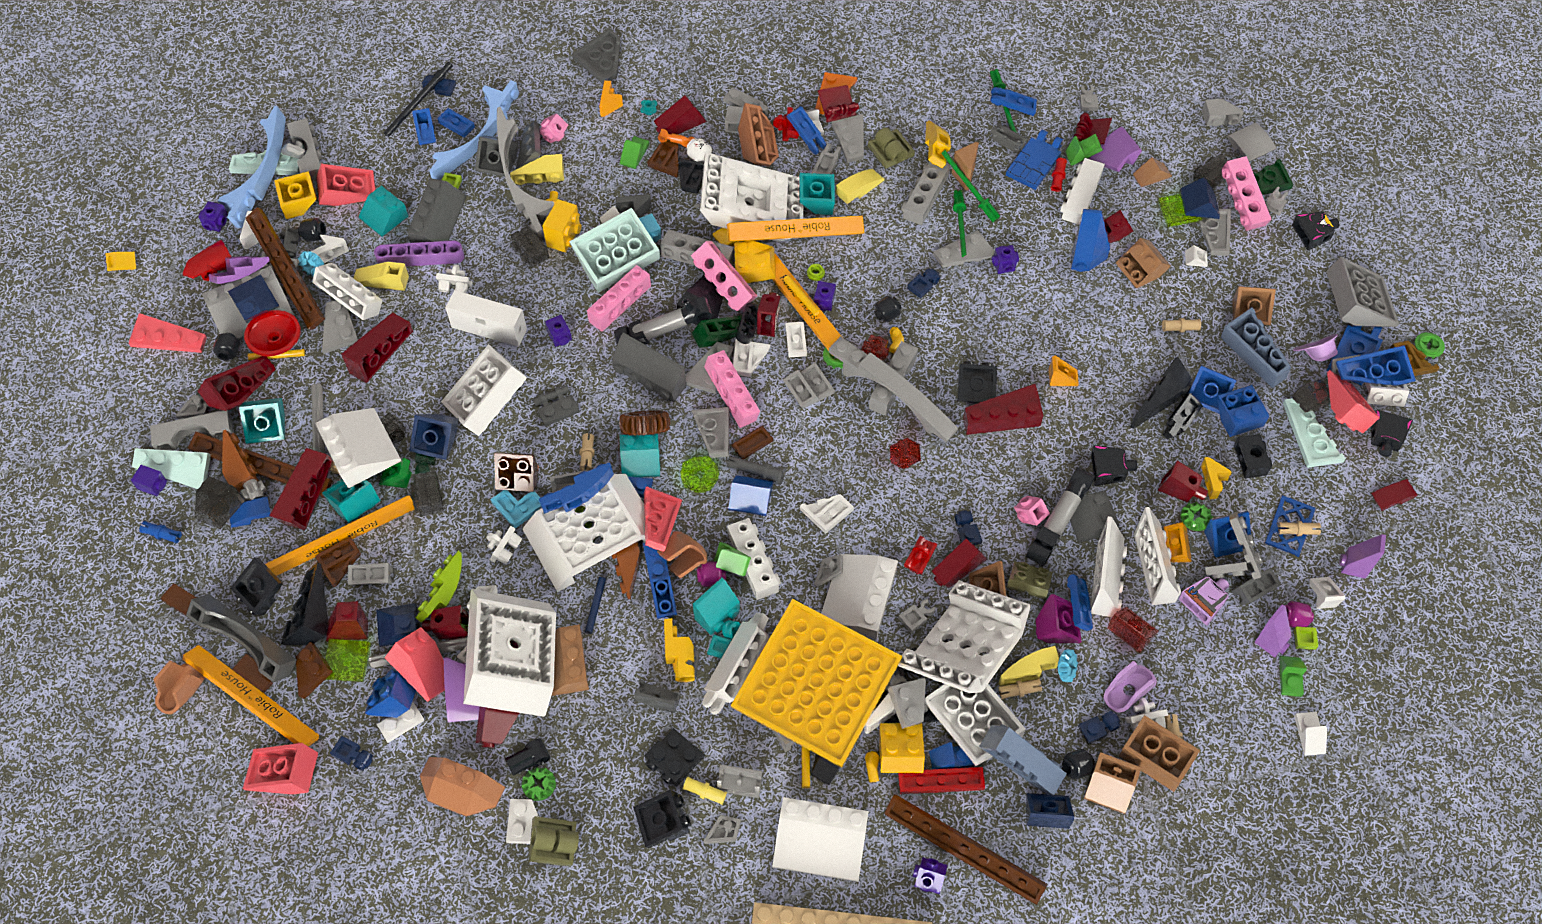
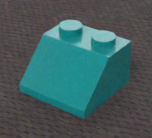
M799 173V202L814 214L833 215L835 205L834 174Z
M382 185L368 195L359 215V219L381 237L408 217L405 204Z
M282 398L248 401L239 407L246 444L285 439V412Z
M658 433L650 435H620L622 474L640 478L661 476Z
M341 479L322 492L338 515L348 523L358 519L362 513L372 509L381 501L373 486L367 480L348 488L344 480Z
M723 578L717 581L693 603L694 620L712 635L715 632H720L726 621L730 618L734 619L739 614L740 601Z

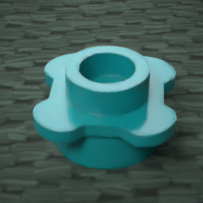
M656 100L641 101V113L652 115L657 112L656 106L658 103Z

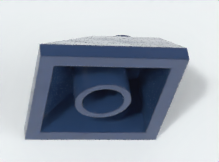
M261 274L228 291L246 323L267 311L280 307Z
M415 414L409 451L447 460L456 437L459 418L442 414Z
M417 603L376 610L379 647L394 645L397 641L419 629V622L415 618L418 614Z

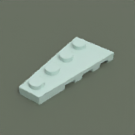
M266 150L260 154L251 152L232 155L229 166L230 173L254 174L262 163ZM280 153L274 175L299 174L300 171L297 163L299 159Z
M1303 397L1285 399L1283 405L1306 467L1343 463L1346 458L1336 449L1337 445L1333 439H1329L1325 433L1326 429L1322 424L1318 423L1315 413Z
M135 448L132 467L138 469L140 465H144L161 471L168 480L205 491L211 454Z

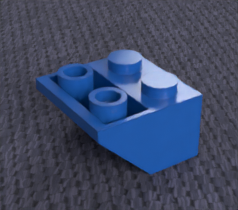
M1253 385L1227 392L1217 397L1221 422L1230 437L1263 427L1270 416Z
M391 669L384 677L376 679L373 683L372 694L366 702L368 705L365 714L397 718L410 710L416 689L396 669Z

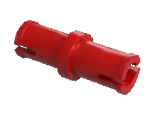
M1057 158L1055 170L1052 172L1053 180L1050 188L1052 191L1060 192L1062 190V183L1066 177L1065 168L1067 160L1065 158Z

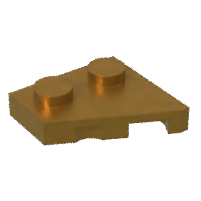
M1409 341L1393 343L1390 346L1391 349L1405 345L1414 376L1434 373L1440 369L1437 364L1433 366L1425 360L1427 356L1417 350Z

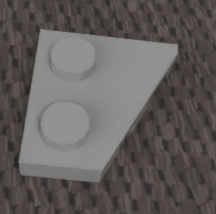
M1243 562L1205 567L1206 575L1212 576V579L1225 578L1224 574L1231 573L1233 576H1243L1245 572L1252 571L1251 563Z
M925 678L888 688L902 729L924 722Z

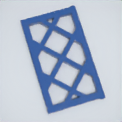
M1282 495L1265 544L1299 557L1307 535L1296 536L1294 534L1295 537L1285 540L1283 534H1278L1282 540L1279 543L1271 541L1273 533H1278V529H1286V527L1279 528L1276 523L1279 517L1283 516L1286 522H1290L1286 514L1296 511L1302 523H1311L1316 508ZM1284 501L1291 503L1293 509L1284 511L1282 508ZM1307 509L1311 511L1309 517L1304 519L1299 510ZM1297 540L1299 543L1297 551L1291 549L1288 543Z

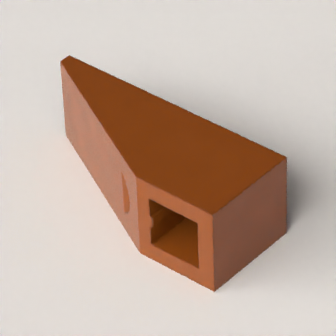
M225 429L223 430L222 473L230 488L240 493L244 489L243 484L251 479L258 481L255 475L257 471L247 461L249 456L243 448H240L238 444L240 440L237 435Z
M637 542L612 555V559H617L618 563L615 565L617 577L621 576L623 582H619L622 594L626 593L628 599H631L641 562Z

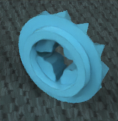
M311 251L302 252L298 258L300 261L298 265L303 268L302 271H306L307 275H312V277H314L315 268L324 265L322 259Z
M1064 650L1059 658L1058 673L1063 682H1072L1073 678L1076 677L1078 662L1077 654H1075L1074 650Z

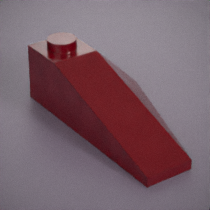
M261 356L205 379L198 393L208 406L228 411L241 405L274 373L276 368L267 356Z

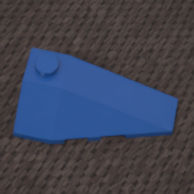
M1083 209L1071 258V269L1079 272L1090 271L1108 258L1110 243L1108 242V234L1105 230V222L1101 210Z
M1405 345L1336 362L1341 380L1395 386L1416 381Z

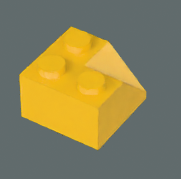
M309 171L274 180L280 206L286 219L304 215L317 199Z
M756 241L734 243L735 269L746 283L776 278L773 246Z

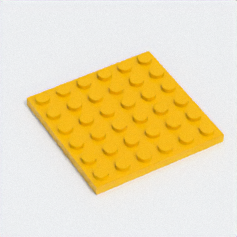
M792 599L733 700L731 708L842 768L902 660V656Z

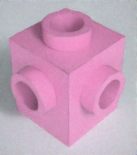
M556 113L542 121L540 124L542 126L540 134L549 143L559 142L564 137L568 124Z
M1025 496L1014 507L1017 517L1022 523L1036 526L1050 514L1042 498Z

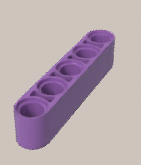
M458 241L379 245L374 249V255L378 264L384 262L404 263L405 266L456 264L462 262L465 257L462 245Z

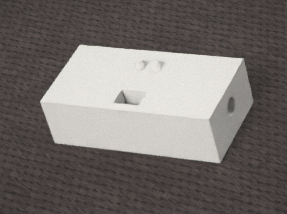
M454 290L445 307L451 327L517 347H519L527 331L523 310L456 290Z

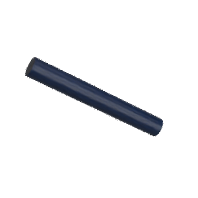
M604 577L598 578L584 631L587 634L593 633L606 583V578Z

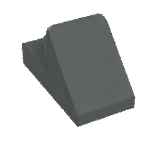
M650 194L615 197L616 208L619 213L632 208L637 217L641 218L652 207Z

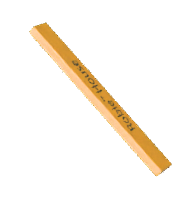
M863 216L728 223L727 232L729 242L857 235L864 234Z
M775 254L776 278L772 279L773 282L829 351V348L840 338V333ZM789 275L820 310L817 316L812 314L784 282L785 276Z
M410 495L405 496L265 565L276 576L315 558V555L350 536L354 539L416 508Z
M200 645L183 654V661L293 744L303 743L309 747L319 739V734Z

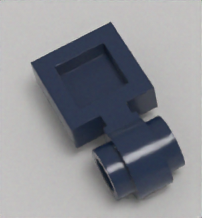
M430 74L425 76L422 81V87L424 88L434 76ZM444 78L442 81H439L433 88L435 94L452 96L456 80Z
M928 268L923 276L917 275L907 285V289L921 299L933 288V284L936 285L939 282L941 276L935 269Z
M958 511V514H955L954 517L957 526L961 525L957 529L961 543L967 538L974 545L982 544L983 540L977 524L970 525L973 522L971 511Z
M1113 711L1105 713L1102 716V722L1096 716L1078 725L1088 745L1107 737V729L1113 732L1121 727V721L1116 713L1114 714Z
M343 736L340 737L330 752L332 757L347 765L354 760L353 765L361 771H364L365 768L368 769L373 762L372 754L366 750L358 752L361 748L360 745Z

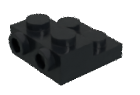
M964 361L963 364H960L957 402L980 403L995 398L997 366H993V363L984 362L982 365H975L972 361Z
M254 557L230 589L235 593V597L247 606V610L251 614L265 615L276 601L273 596L283 583L260 558Z
M673 728L661 742L658 741L644 756L645 764L651 771L657 770L661 774V779L666 784L670 785L672 783L677 787L705 757V754Z
M668 790L633 807L646 848H651L666 840H675L690 833L688 827L691 826L689 816L683 812L682 806L685 805L681 794Z

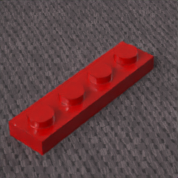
M983 767L923 770V773H898L899 794L985 790Z

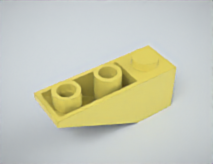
M562 154L544 155L510 172L511 179L517 185L564 181Z
M384 262L356 269L353 279L365 287L405 291L409 275L404 263Z

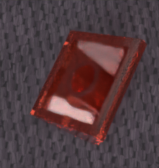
M1128 607L1115 613L1107 628L1139 653L1144 650L1159 632Z

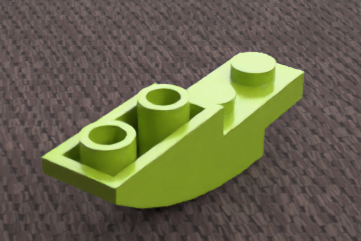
M459 550L453 556L449 554L443 561L445 566L443 568L439 567L432 575L434 580L430 584L433 587L428 594L430 599L428 601L424 600L417 608L420 612L415 618L421 623L434 609L445 608L453 597L461 574L462 553Z

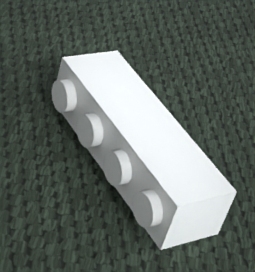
M1085 158L1083 163L1078 165L1076 171L1078 176L1073 177L1071 183L1073 188L1068 190L1066 195L1067 203L1063 202L1060 210L1063 213V220L1076 224L1080 223L1082 211L1090 206L1105 164Z

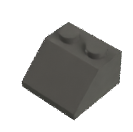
M487 135L479 136L475 171L505 177L499 153L498 138ZM517 141L511 142L508 152L509 174L517 157Z
M1106 490L1084 496L1070 519L1078 543L1100 538L1108 516L1113 518L1117 527L1119 526V521Z

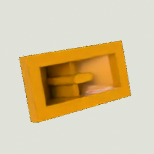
M1056 355L1052 356L1048 370L1049 385L1079 386L1078 370Z

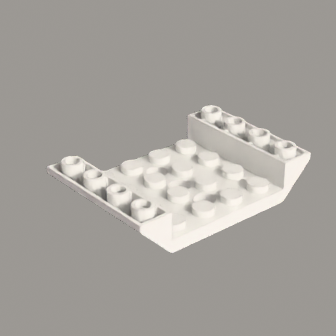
M614 474L602 490L580 505L586 507L584 512L577 513L575 512L576 508L565 512L562 506L544 514L541 508L534 513L523 527L526 537L557 592L575 583L572 576L641 539L645 543L644 503L626 474ZM593 521L594 526L592 528H585V523ZM598 536L603 537L601 543H593L594 538Z
M958 580L949 592L950 606L916 651L910 649L904 651L898 666L965 692L978 693L983 692L1022 637L1030 611V604ZM946 639H952V641L943 642ZM966 645L971 646V647L962 649L963 646H966ZM982 652H988V653H989V654H985V655H983V656L979 655V654L982 653Z

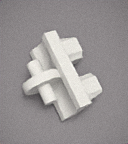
M455 264L452 269L446 270V274H436V279L439 281L438 290L440 292L449 293L452 284L456 285V291L467 293L468 287H472L473 282L469 281V277H463L465 276V271H461L459 265Z
M510 526L502 539L500 538L502 532L499 530L495 534L489 533L486 538L490 541L487 547L493 549L495 545L497 546L489 559L490 561L495 563L498 560L507 564L512 553L504 549L505 545L508 544L516 549L522 540L520 536L514 533V527Z
M1140 698L1139 705L1133 706L1134 712L1141 711L1142 714L1125 717L1126 723L1131 724L1133 732L1144 715L1166 728L1164 716H1168L1167 709L1150 712V709L1155 708V703H1148L1146 698Z

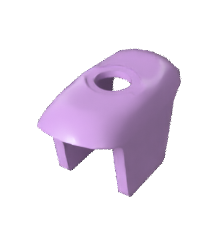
M1133 661L1115 676L1110 686L1106 689L1103 698L1110 709L1118 713L1124 712L1156 686L1157 680L1149 669L1142 665H1137ZM1126 685L1133 686L1135 689L1134 695H1126L1123 688Z

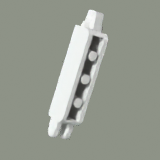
M756 613L749 622L741 623L704 688L707 693L704 696L702 705L706 708L711 707L710 712L712 714H718L726 702L730 703L735 699L767 643L769 636L764 631V628L769 618L764 613Z

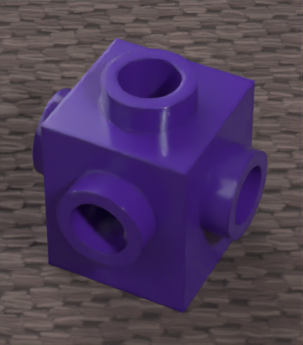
M208 201L203 210L200 211L198 218L206 230L220 232L227 222L228 213L224 205Z
M1013 245L995 248L992 264L995 266L997 273L1002 274L1015 271L1016 264L1019 262V255L1017 251L1015 252Z
M922 857L921 864H916L912 877L916 878L914 887L920 888L924 892L940 894L948 865L940 863L933 858L927 859Z

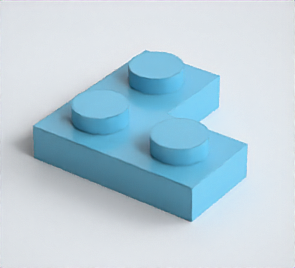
M503 490L490 499L495 508L515 529L542 508L539 502L540 497L535 491L528 493L519 501L508 490Z

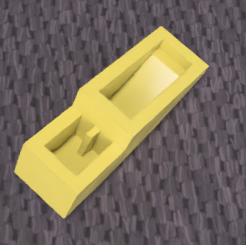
M873 169L864 170L838 183L835 194L846 204H849L858 197L860 199L885 179Z
M1052 646L1038 650L1018 660L1001 675L999 686L1016 684V681L1020 680L1025 682L1040 679L1042 671L1057 668L1059 657L1056 647Z

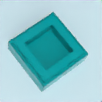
M713 635L707 655L722 659L732 640Z

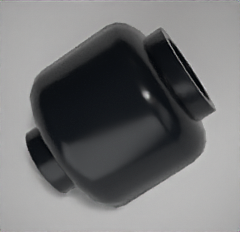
M319 218L304 219L300 222L298 234L306 242L321 240L320 235L326 234V226Z
M885 296L875 303L876 310L874 314L879 321L883 319L884 322L888 323L900 315L902 307L895 296Z
M232 333L219 334L216 337L213 352L220 360L228 361L234 359L237 356L240 341Z
M1077 749L1064 756L1062 769L1067 773V776L1078 780L1092 774L1095 761L1093 756L1086 750Z

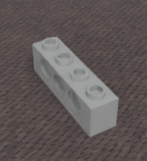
M930 161L928 165H924L922 176H918L916 180V187L910 190L908 201L903 203L901 209L903 211V219L923 225L949 176L950 165L946 164L943 168H940L937 165H933Z
M668 230L660 242L661 257L695 265L691 255L706 241L710 240ZM712 241L732 265L735 260L734 247ZM713 259L709 260V266L711 268L714 267Z

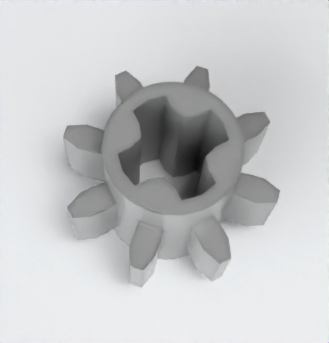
M256 479L246 481L243 484L244 489L241 490L246 502L265 497L264 493L267 492L262 480L257 482Z

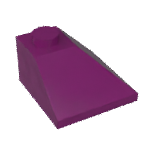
M1055 594L1049 596L1036 618L1037 639L1046 643L1082 642L1080 628L1076 627L1073 622L1071 602Z

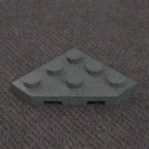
M609 28L572 53V57L602 84H604V80L612 81L618 74L620 37Z

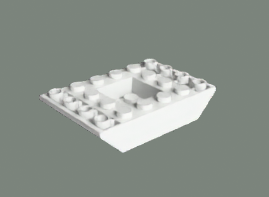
M705 152L700 211L711 225L727 229L728 223L803 219L804 205L799 202V177ZM745 201L750 202L752 206L747 205ZM772 239V240H773V241H784V240H788V239Z
M471 589L463 704L543 717L546 715L554 688L556 612L549 603ZM510 641H515L519 648H513L510 645Z

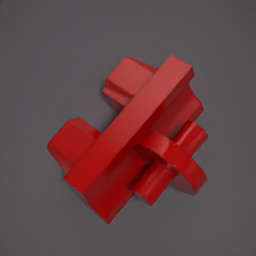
M787 107L785 115L780 114L773 119V126L782 131V141H788L789 137L795 139L799 137L798 132L786 117L793 112L791 107Z
M920 536L904 563V567L916 574L922 575L938 544Z

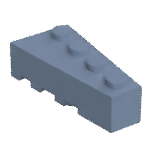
M1251 307L1224 327L1221 339L1266 383L1274 388L1287 378L1291 366L1280 349L1276 348L1273 338L1270 334H1267L1263 328L1264 324L1261 320H1258L1253 307Z
M1003 724L1000 726L991 725L979 745L981 749L1045 794L1055 795L1067 774L1061 769L1062 766L1059 763L1049 760L1042 751L1034 748L1010 727Z

